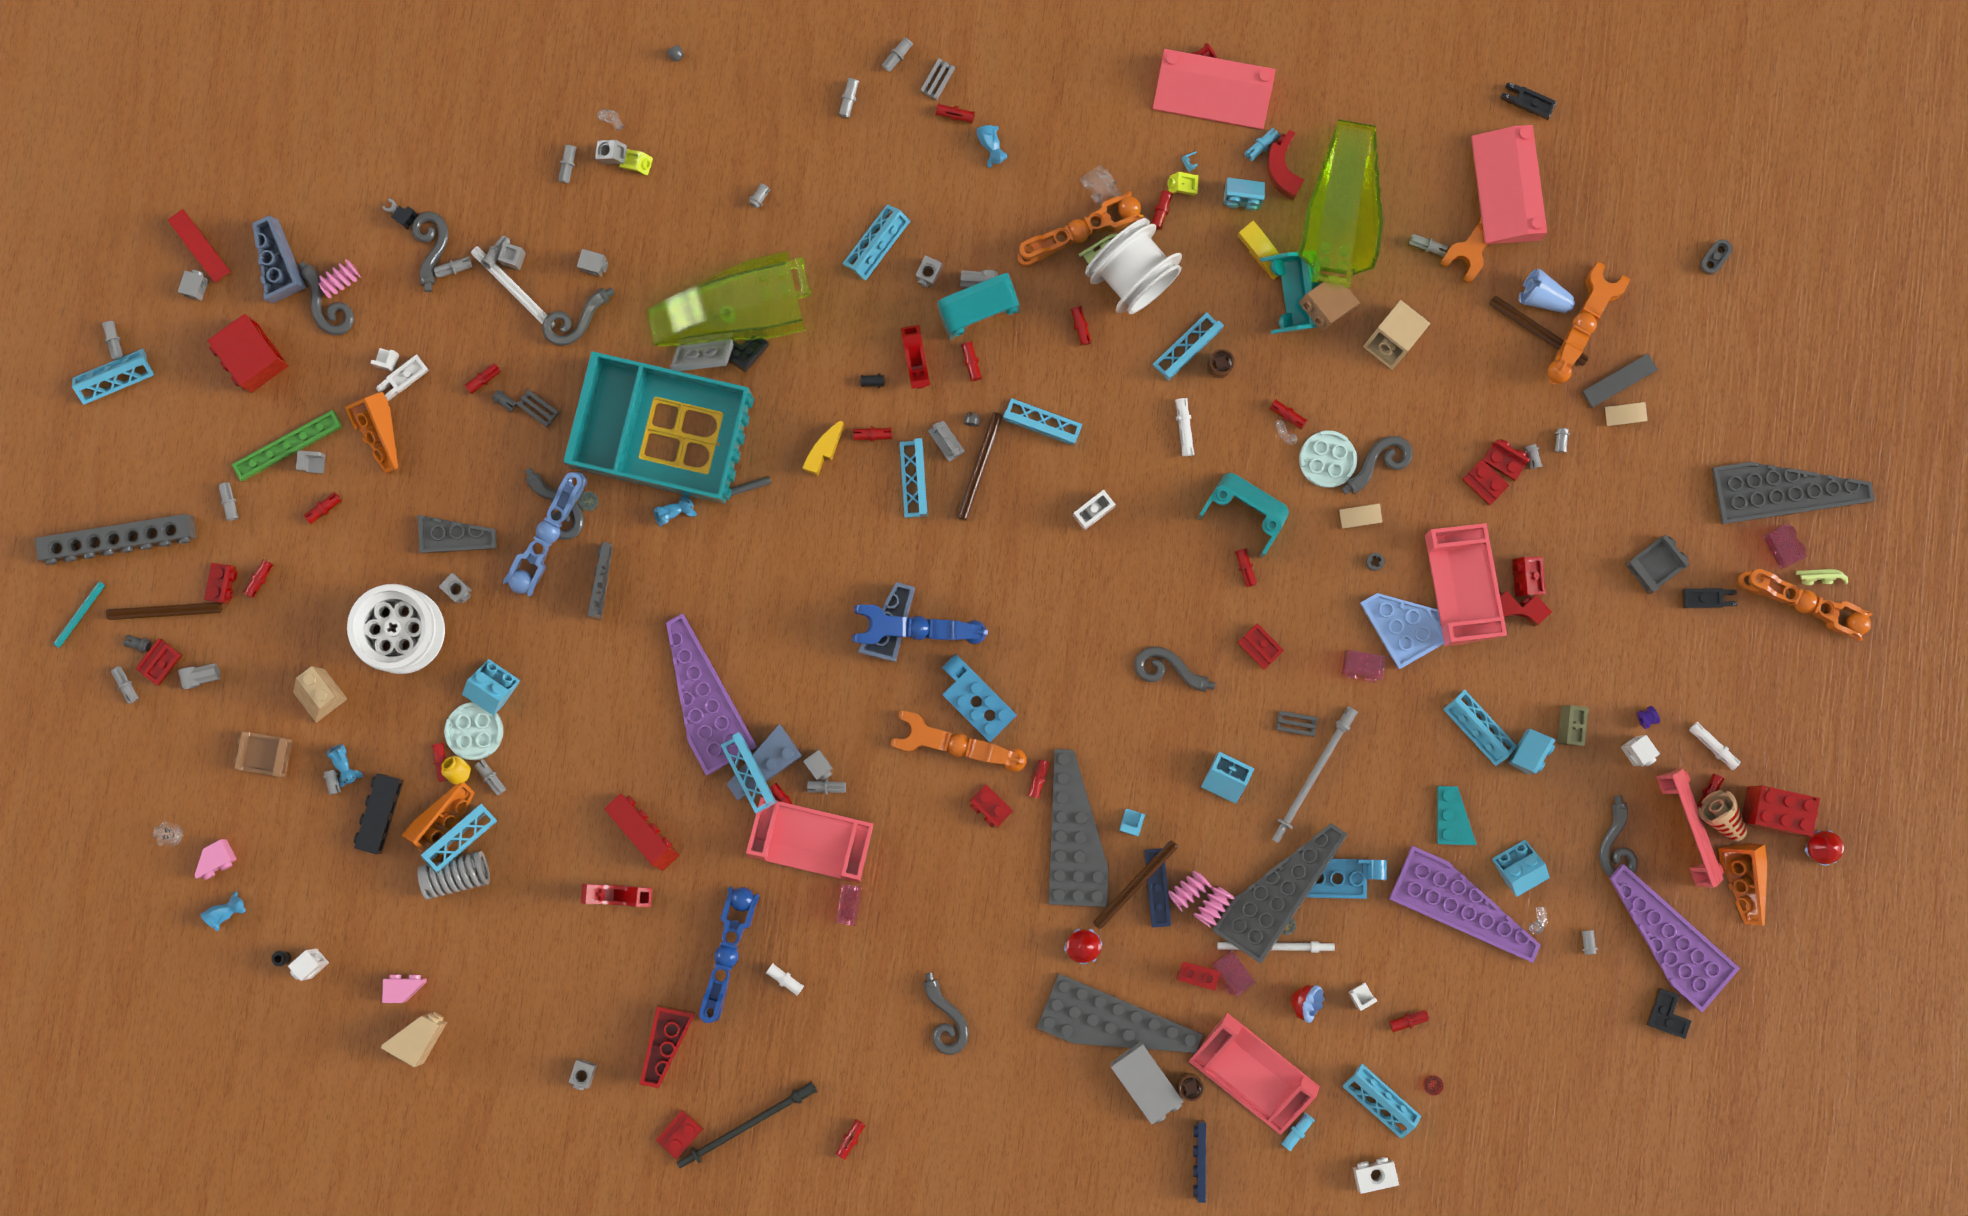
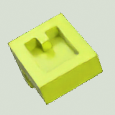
M627 149L625 164H620L619 167L648 175L653 158L641 151Z
M1183 172L1170 175L1167 183L1168 191L1172 192V194L1178 192L1192 196L1198 193V175Z

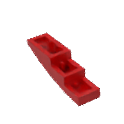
M181 209L168 219L176 233L215 283L231 272L184 209Z

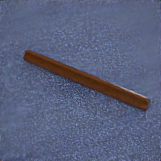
M1494 296L1490 301V306L1555 349H1560L1564 340L1499 297ZM1582 353L1576 362L1583 366L1589 357Z
M993 412L957 515L960 520L966 521L968 519L1002 420V414Z
M215 602L106 610V619L119 620L220 613L222 608L221 603Z
M1170 840L1093 921L1094 925L1098 929L1103 928L1176 851L1178 845Z

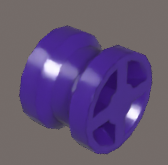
M1653 706L1647 707L1645 711L1640 710L1636 712L1638 721L1644 729L1649 728L1651 724L1660 723L1659 715Z

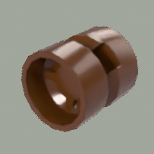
M1225 349L1214 351L1207 364L1209 373L1215 378L1228 376L1234 365V357L1232 353Z
M1184 1073L1177 1080V1090L1185 1100L1196 1101L1202 1096L1204 1085L1197 1075Z

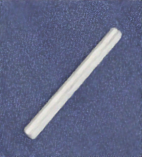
M478 246L471 251V254L480 263L486 256ZM496 263L493 264L492 268L487 269L543 324L547 314Z

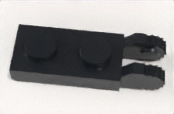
M1513 83L1506 84L1505 88L1507 90L1518 93V95L1514 97L1507 93H1502L1500 97L1502 100L1546 120L1550 118L1556 104L1555 100L1523 86L1520 87Z
M1723 588L1682 589L1683 609L1735 607L1737 602H1723V595H1736L1737 590H1723Z

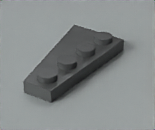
M418 515L419 553L421 554L497 549L496 529Z
M602 542V547L599 546L598 548L599 562L595 567V581L592 586V596L587 615L595 620H602L613 545L607 542Z

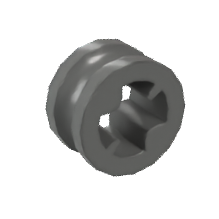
M1372 553L1366 559V566L1372 571L1379 570L1384 565V558L1379 553ZM1372 557L1380 560L1378 567L1371 565Z

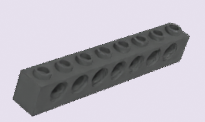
M189 514L37 537L35 538L38 561L45 562V565L57 564L58 560L72 562L76 561L77 557L91 559L95 558L96 554L110 556L114 555L115 551L129 553L133 552L134 548L148 550L152 549L153 545L166 547L171 546L172 542H178V544L190 543L191 539H196L194 517ZM172 527H175L176 532L171 536L170 530ZM153 530H156L157 535L152 539L151 533ZM137 533L138 538L133 542L132 536ZM118 536L119 541L114 545L113 539ZM99 539L100 544L95 548L94 543ZM80 542L81 547L79 550H76L75 546ZM61 545L62 550L60 553H57V547Z

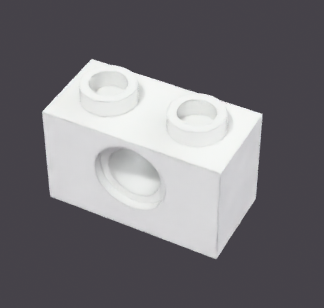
M1102 490L1075 511L1073 517L1085 531L1115 508L1116 504L1105 490Z
M1647 735L1635 736L1621 746V749L1633 766H1649L1656 761L1655 757L1660 754Z
M316 948L305 950L288 967L291 969V975L296 980L303 981L312 979L329 962Z
M1388 1157L1378 1158L1375 1163L1371 1164L1368 1161L1357 1163V1167H1353L1357 1189L1361 1194L1399 1185L1394 1161L1388 1160ZM1373 1170L1380 1171V1176L1377 1179L1371 1178Z

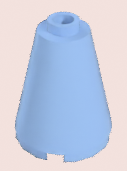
M1538 268L1537 271L1533 270L1528 275L1523 284L1526 287L1524 293L1520 291L1519 302L1524 305L1560 313L1571 311L1575 305L1574 297Z

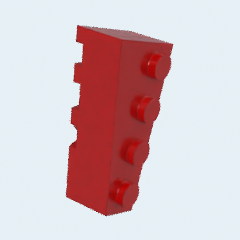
M620 793L604 810L650 864L664 871L680 856L679 853L672 847V843L659 833L660 829L654 823L649 822L647 819L648 815L642 809L639 810L635 806L637 804L630 795L625 796Z
M657 1005L639 1085L654 1088L660 1087L695 1016V1012Z

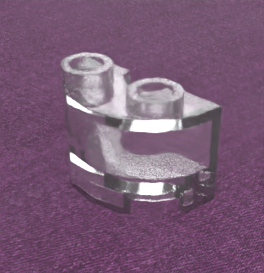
M1101 164L1081 177L1082 185L1086 190L1088 188L1091 189L1093 192L1091 197L1097 205L1100 204L1102 206L1104 201L1121 196V192L1114 185L1116 184L1115 180L1107 169L1103 170Z

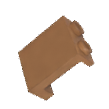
M1336 273L1308 292L1299 301V304L1319 329L1324 331L1343 315L1350 313L1360 302Z
M242 731L237 739L238 753L235 754L233 760L235 769L286 777L293 739Z

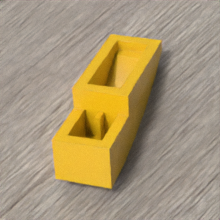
M1252 221L1238 233V237L1250 250L1249 253L1275 280L1278 276L1271 271V261L1261 262L1260 258L1279 253L1259 226Z
M837 422L821 436L807 456L803 466L804 471L818 476L824 458L832 461L844 428V422Z

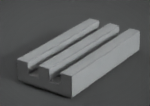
M938 58L920 91L938 100L953 74L955 66L949 65L946 61L943 62L942 59ZM941 65V70L939 71L929 91H927L926 89L928 88L930 82L932 81L934 75L936 74L938 68ZM946 69H948L949 71L947 72L937 92L933 94V91L937 86L939 80L941 79L943 73Z

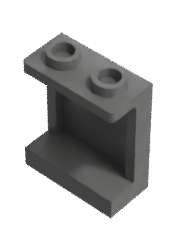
M1663 535L1625 563V565L1645 591L1651 594L1682 569L1688 567L1689 563L1687 562V556L1676 548L1675 541L1670 536Z

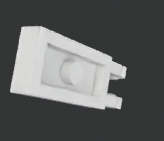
M416 354L388 375L387 379L379 384L376 389L378 392H381L391 384L394 388L385 394L389 401L430 370Z

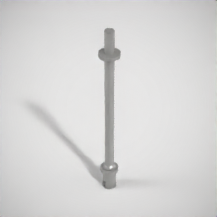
M1347 706L1341 719L1337 720L1335 723L1337 725L1335 733L1285 818L1277 820L1281 824L1272 838L1276 843H1279L1287 828L1292 830L1293 826L1290 823L1342 734L1351 729L1349 726L1358 714L1355 709Z

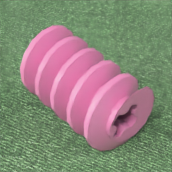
M345 259L346 266H343L341 263L338 264L340 270L333 267V274L326 271V279L321 275L319 276L320 283L318 282V284L329 299L332 297L331 292L338 294L337 287L340 290H344V284L347 286L351 285L350 279L357 282L356 275L361 278L357 269L347 259Z
M1194 870L1192 871L1193 878L1188 875L1186 876L1187 883L1182 880L1180 881L1182 888L1174 886L1176 893L1168 892L1170 899L1181 912H1183L1181 906L1189 907L1187 901L1194 903L1193 896L1200 898L1199 890L1206 893L1205 885L1210 888L1212 887L1201 873Z
M1220 886L1218 888H1211L1214 895L1209 893L1206 895L1209 901H1202L1205 908L1198 907L1201 914H1193L1198 920L1209 927L1210 924L1217 925L1214 918L1221 919L1218 912L1226 911L1223 905H1230L1227 898L1234 899L1233 895Z

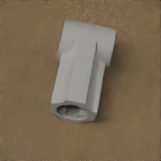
M962 270L960 288H969L996 277L998 272L994 270H982V272Z
M215 663L197 668L188 667L178 670L182 689L199 687L200 684L220 680V670Z

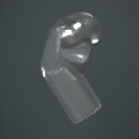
M608 109L598 112V119L612 123L616 131L624 128L617 112Z
M1278 420L1274 423L1278 435L1286 445L1292 446V444L1297 443L1296 434L1292 433L1289 435L1283 420Z
M1545 906L1535 907L1537 920L1529 925V930L1533 934L1542 933L1548 923Z

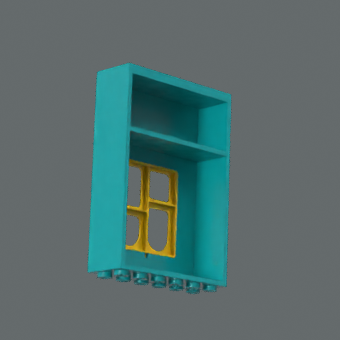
M591 351L563 463L571 469L725 504L726 500H729L732 489H729L731 481L734 482L736 471L734 466L740 460L741 452H739V446L743 445L745 440L743 430L744 426H748L750 419L748 410L753 407L754 397H752L748 387ZM661 403L678 408L673 429L661 428L652 424L657 404ZM691 410L713 416L717 423L715 433L709 437H700L682 432L686 412ZM650 434L662 435L680 441L674 462L645 455ZM689 443L700 444L708 449L709 460L704 466L692 467L683 463Z

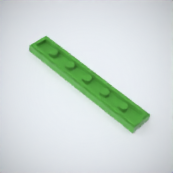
M331 410L231 465L239 480L243 482L341 429L343 426L335 411Z

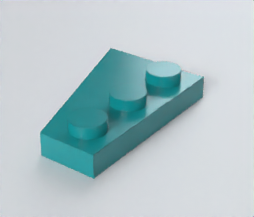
M1437 786V844L1477 845L1458 786Z

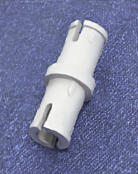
M774 963L766 972V974L778 981L781 987H786L796 996L804 987V985L793 979L789 972L785 973Z

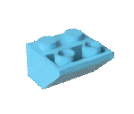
M1227 177L1223 205L1234 209L1246 207V210L1256 211L1261 208L1265 198V182Z
M488 659L467 680L462 695L494 716L506 703L520 680Z
M1527 729L1508 763L1527 775L1536 774L1537 771L1541 772L1545 766V757L1549 756L1555 748V745H1553L1555 739L1535 730Z
M1217 752L1201 787L1236 804L1255 768L1226 754Z
M1526 840L1492 858L1506 885L1516 897L1550 878L1546 864Z

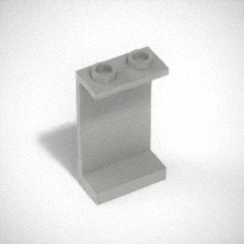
M1142 1041L1109 1063L1114 1073L1151 1124L1155 1122L1160 1123L1166 1118L1165 1115L1170 1111L1175 1112L1182 1106L1181 1103L1184 1102L1182 1097L1169 1082Z

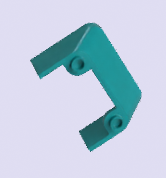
M1312 251L1288 252L1260 258L1261 262L1271 261V271L1276 276H1281L1286 313L1282 314L1279 319L1281 329L1271 330V334L1319 328L1299 304V301L1308 292L1321 284L1315 253Z
M1009 273L983 281L946 296L937 302L938 313L949 340L953 339V335L957 337L964 334V330L968 325L1000 312L1007 313V315L1020 312V304Z
M1227 473L1221 478L1197 519L1201 520L1212 501L1219 505H1226L1235 497L1266 516L1262 523V529L1271 537L1259 555L1260 558H1263L1289 515L1288 507L1238 475Z

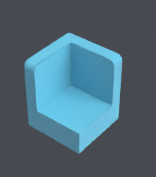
M1126 809L1119 831L1139 836L1145 814Z

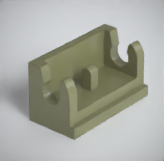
M1561 706L1557 744L1585 746L1588 718L1587 707Z

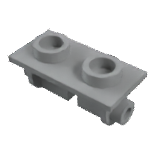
M944 420L940 423L937 422L932 426L933 428L928 430L949 462L965 452Z

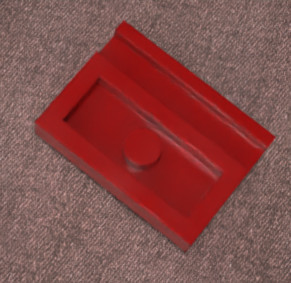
M1483 459L1462 479L1489 506L1510 486Z
M1258 623L1237 642L1263 670L1284 651Z
M158 638L135 669L155 685L160 686L183 655L164 642V640Z
M682 1110L656 1139V1142L660 1143L665 1150L678 1159L704 1128Z

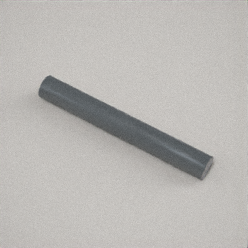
M770 476L731 488V496L772 484Z

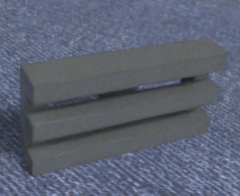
M527 390L526 394L522 396L521 401L517 403L519 407L547 428L559 414L558 411L530 390ZM530 396L534 398L536 401H538L540 404H542L544 407L550 410L553 413L552 416H550L548 413H546L544 410H542L528 398ZM527 402L529 405H531L533 408H535L537 411H539L541 414L547 417L548 421H544L542 418H540L538 415H536L523 404Z
M1279 711L1276 730L1315 737L1318 717ZM1282 716L1310 720L1312 724L1282 719ZM1281 723L1311 728V732L1281 727Z

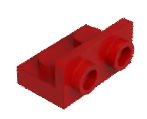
M1497 439L1493 442L1483 460L1490 467L1516 481L1530 459L1526 457L1527 454L1522 450L1517 449L1516 451L1510 447L1511 444L1507 441Z
M1543 557L1513 559L1512 569L1515 596L1546 595Z
M211 562L204 600L229 605V601L233 597L232 585L237 578L236 567Z
M986 784L970 800L972 802L970 807L977 814L982 812L986 816L984 821L991 827L995 825L998 828L1013 812Z
M1183 961L1180 971L1177 972L1176 979L1216 990L1220 972Z

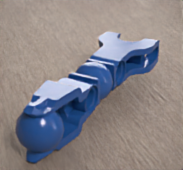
M854 605V613L865 616L869 621V627L865 633L853 634V643L875 644L884 636L911 637L914 640H923L925 638L938 640L965 639L970 644H979L988 635V630L978 620L964 623L954 620L926 619L922 616H914L913 618L888 616L877 605Z
M731 886L728 889L727 900L721 915V920L724 922L723 942H720V946L714 953V966L716 968L711 973L699 1012L700 1019L705 1023L716 1022L721 1016L730 981V970L733 969L732 967L737 963L739 957L737 951L739 947L737 944L740 943L744 930L751 927L755 907L759 900V893L754 895L746 887H739L734 890ZM731 906L739 912L748 911L744 924L739 923L737 920H728ZM729 932H735L737 936L736 941L733 943L727 941V934ZM719 970H724L726 973V978L723 981H719L716 978V973ZM709 1008L714 1010L713 1017H709L707 1014Z

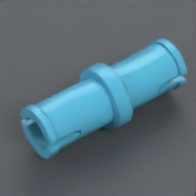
M1271 128L1262 138L1256 139V143L1244 152L1247 158L1251 157L1249 160L1254 161L1263 151L1266 152L1269 149L1268 146L1280 137L1278 131Z
M1305 1112L1298 1123L1291 1127V1132L1281 1144L1289 1151H1292L1300 1138H1304V1133L1315 1120Z

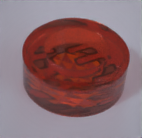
M1429 1075L1424 1079L1423 1088L1426 1093L1438 1095L1442 1092L1444 1085L1438 1076Z

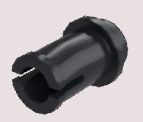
M880 373L878 375H861V387H878L880 389L885 385L884 375Z
M286 951L275 952L271 958L272 963L275 966H283L289 963L291 960L290 953H285Z

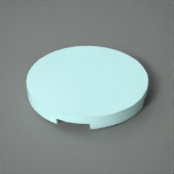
M1321 431L1312 435L1304 443L1299 455V464L1303 475L1311 483L1323 488H1333L1342 485L1352 476L1357 465V453L1352 443L1343 434L1336 431Z
M474 702L465 703L457 707L447 719L444 729L445 739L451 750L461 758L468 760L484 759L494 753L499 747L503 738V724L497 713L493 716Z

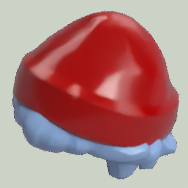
M1818 830L1814 833L1813 837L1809 838L1804 851L1815 862L1828 866L1831 863H1836L1841 858L1844 846L1841 838L1832 831Z
M1077 929L1068 937L1064 950L1073 961L1086 965L1088 962L1096 961L1101 952L1102 942L1092 929Z
M1306 985L1291 995L1290 1002L1297 1018L1305 1020L1307 1023H1311L1314 1020V1015L1319 1009L1323 1008L1321 1002L1325 1000L1323 997L1324 991L1321 987Z

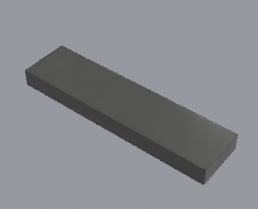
M1646 354L1582 391V394L1589 406L1593 408L1658 369L1649 354Z

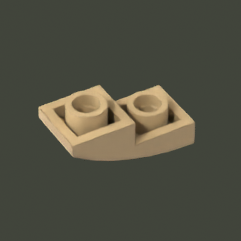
M1646 402L1605 407L1607 426L1648 421Z
M1380 504L1339 510L1342 529L1383 522Z

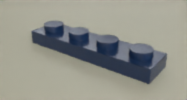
M1162 848L1144 850L1145 865H1147L1160 852ZM1164 862L1147 880L1152 928L1171 926L1166 865Z
M1197 1120V1125H1193V1137H1197V1145H1193V1157H1196V1165H1193V1177H1196V1185H1193V1197H1196L1198 1203H1206V1122L1204 1120Z

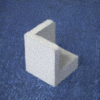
M379 348L376 361L371 360V364L376 368L394 372L399 354L394 350L388 351Z
M1362 983L1348 992L1356 1008L1360 1011L1377 1002V999L1373 997L1366 983Z

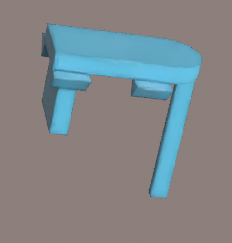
M1196 151L1182 156V162L1188 172H1191L1198 165H1190V159L1188 158L1196 154Z

